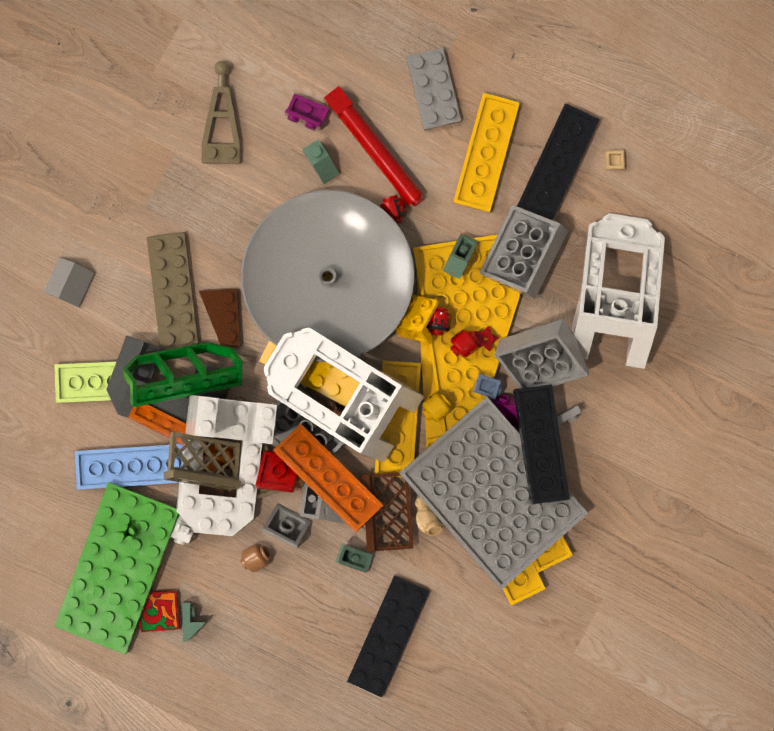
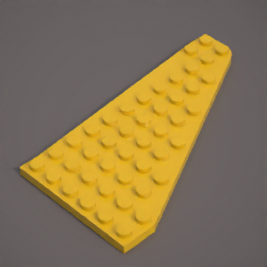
M497 235L472 238L478 241L460 279L443 271L457 241L413 248L416 265L417 295L437 300L439 302L437 307L446 308L452 314L450 331L443 332V336L432 335L433 339L430 344L420 342L424 401L427 400L434 393L442 394L451 404L449 406L450 412L439 422H435L433 419L428 421L425 417L426 449L486 397L472 392L478 373L491 378L495 377L499 361L494 353L499 340L506 338L520 297V293L479 274ZM489 326L491 334L499 338L492 343L491 351H488L485 347H479L467 358H463L460 355L456 357L450 349L453 346L451 338L463 329L471 330L473 333L475 331L483 332Z

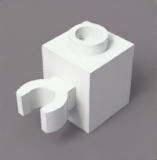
M179 515L170 537L175 538L173 542L184 546L185 542L188 544L191 542L194 532Z

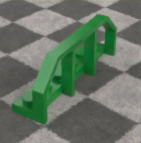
M205 342L134 356L124 367L123 378L130 386V404L132 407H138L241 386L243 360L232 347ZM207 352L229 357L236 366L206 372V366L196 354ZM187 356L200 372L174 378V374L164 361ZM155 363L167 379L137 385V381L131 373L137 366Z

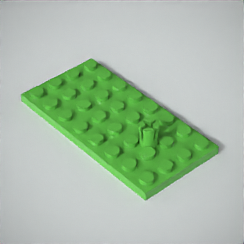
M108 482L54 627L126 655L179 516L176 507Z

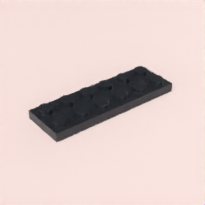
M566 103L564 104L517 207L553 220L599 122L598 118Z
M552 385L514 389L513 393L530 504L569 500Z
M397 576L393 577L347 680L348 683L383 697L427 598L428 590Z

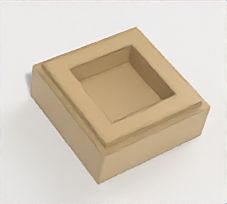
M624 150L605 151V170H625Z

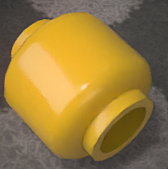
M434 393L422 403L424 409L422 414L428 421L433 419L435 422H439L450 412L449 406L451 404L442 394Z

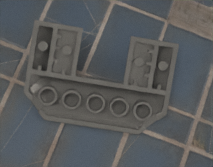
M130 336L125 337L106 389L118 415L128 418L133 408L130 404V386L123 378L124 367L134 356L162 351V348ZM150 363L137 366L131 373L137 381V385L150 383L156 364ZM204 364L206 366V372L219 369ZM230 388L194 396L226 399ZM189 396L148 404L184 423L187 422Z

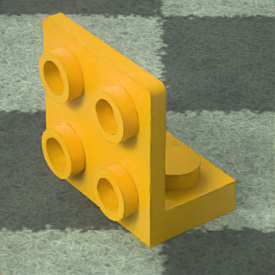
M412 294L407 311L394 330L396 334L401 338L430 344L433 337L426 326L439 302L435 299Z

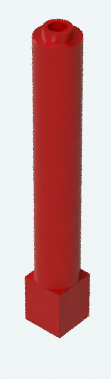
M338 86L324 97L326 104L342 121L406 204L415 207L422 202L423 199L421 197L424 194L360 115L343 90Z

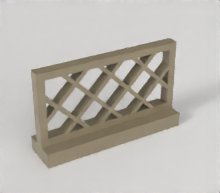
M170 432L168 471L164 472V480L229 491L240 489L241 481L238 480L240 444ZM176 437L181 438L185 444L181 449L176 445ZM194 441H198L202 447L197 453L191 445ZM211 444H214L219 450L215 455L208 449ZM228 447H233V456L231 458L224 451ZM186 448L193 455L188 461L182 454ZM203 451L210 458L205 464L199 457ZM220 454L226 460L222 466L215 459ZM177 456L184 463L180 468L174 467ZM194 459H196V461L200 465V468L197 471H195L190 465V463ZM211 462L217 468V471L214 473H210L206 467ZM227 465L232 469V477L227 476L223 470Z

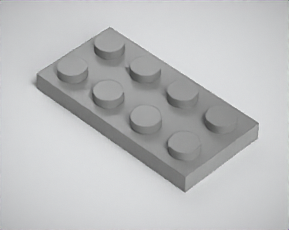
M439 48L406 56L424 131L461 122L444 49Z

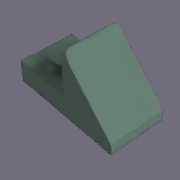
M342 544L336 563L367 573L373 555Z
M192 602L182 603L183 642L189 641L207 622L192 621V618H195V606H192Z

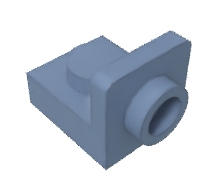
M478 373L472 392L496 399V396H499L502 390L501 381Z

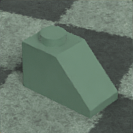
M319 139L302 149L323 184L340 175Z
M460 234L443 271L460 279L478 241Z

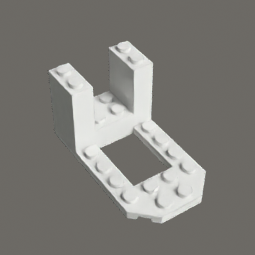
M609 213L602 220L589 224L582 287L571 329L583 359L588 360L594 333H605L628 337L626 366L645 369L658 324L665 237L660 232L657 233L647 219ZM606 247L643 253L640 293L602 287Z
M311 328L284 334L264 367L269 395L359 453L385 462L394 445L381 438V435L399 406L415 412L424 396L396 378L370 366ZM316 356H319L360 382L340 416L297 389Z
M189 396L185 434L242 440L238 472L241 488L236 490V497L199 494V485L179 482L176 511L194 533L233 536L254 519L257 493L255 484L260 467L262 443L273 444L277 405L204 396ZM194 441L191 444L196 453L202 448L198 441ZM188 448L183 451V455L188 461L193 455ZM203 452L199 455L201 460H203ZM196 459L190 463L195 471L200 468Z

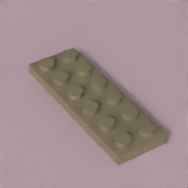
M185 233L147 237L160 348L163 351L199 344Z

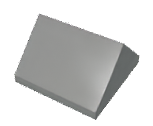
M60 257L44 292L76 307H80L95 273Z
M277 504L262 531L298 548L311 521Z

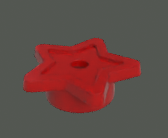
M489 326L483 332H474L479 340V343H477L478 348L485 347L488 351H491L492 343L499 339L491 334Z

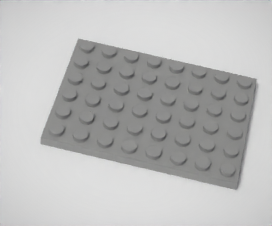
M487 396L399 472L501 590L588 514L570 492L569 500L530 504L520 434Z

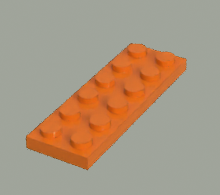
M302 424L274 448L273 451L355 532L383 507V504Z

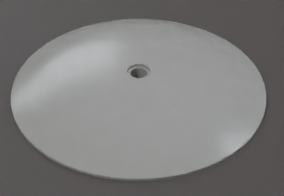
M335 190L305 193L289 199L272 210L261 221L250 237L241 267V287L247 310L261 333L274 345H278L284 334L311 328L356 357L374 349L392 334L407 311L414 286L412 254L408 242L396 222L373 202L352 193ZM326 273L333 274V279L329 282L323 280V276ZM316 356L314 359L317 362H327L319 356Z

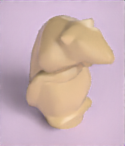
M418 496L415 506L417 508L416 522L419 529L429 536L440 534L444 524L441 523L440 519Z

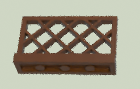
M399 472L362 474V484L374 496L375 490L379 493L376 498L381 494L389 501L383 510H379L380 513L378 515L375 514L365 523L367 552L414 548L409 484L405 480L402 488L398 489L392 483L396 476H401ZM382 477L388 482L381 491L374 486V478ZM389 484L398 491L391 500L382 493ZM404 488L406 490V495L402 492ZM399 493L406 498V504L402 508L393 502ZM390 504H393L399 510L393 519L384 512ZM406 506H407V514L403 511ZM401 512L408 518V522L403 528L394 521ZM381 514L390 520L384 529L377 524V519ZM391 523H394L400 529V532L394 538L385 531ZM402 531L409 536V545H401L396 541V538ZM384 533L392 541L387 546L379 547L378 538ZM393 542L397 544L395 546H390Z

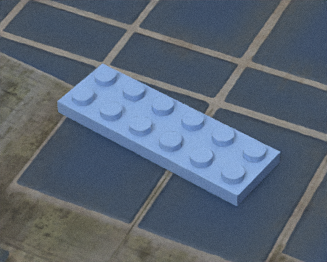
M176 444L179 449H181L184 446L182 444ZM169 445L75 451L77 490L106 488L108 482L121 487L179 483L164 480V472L168 471ZM177 456L175 458L174 467L180 468L182 461L179 458V456Z

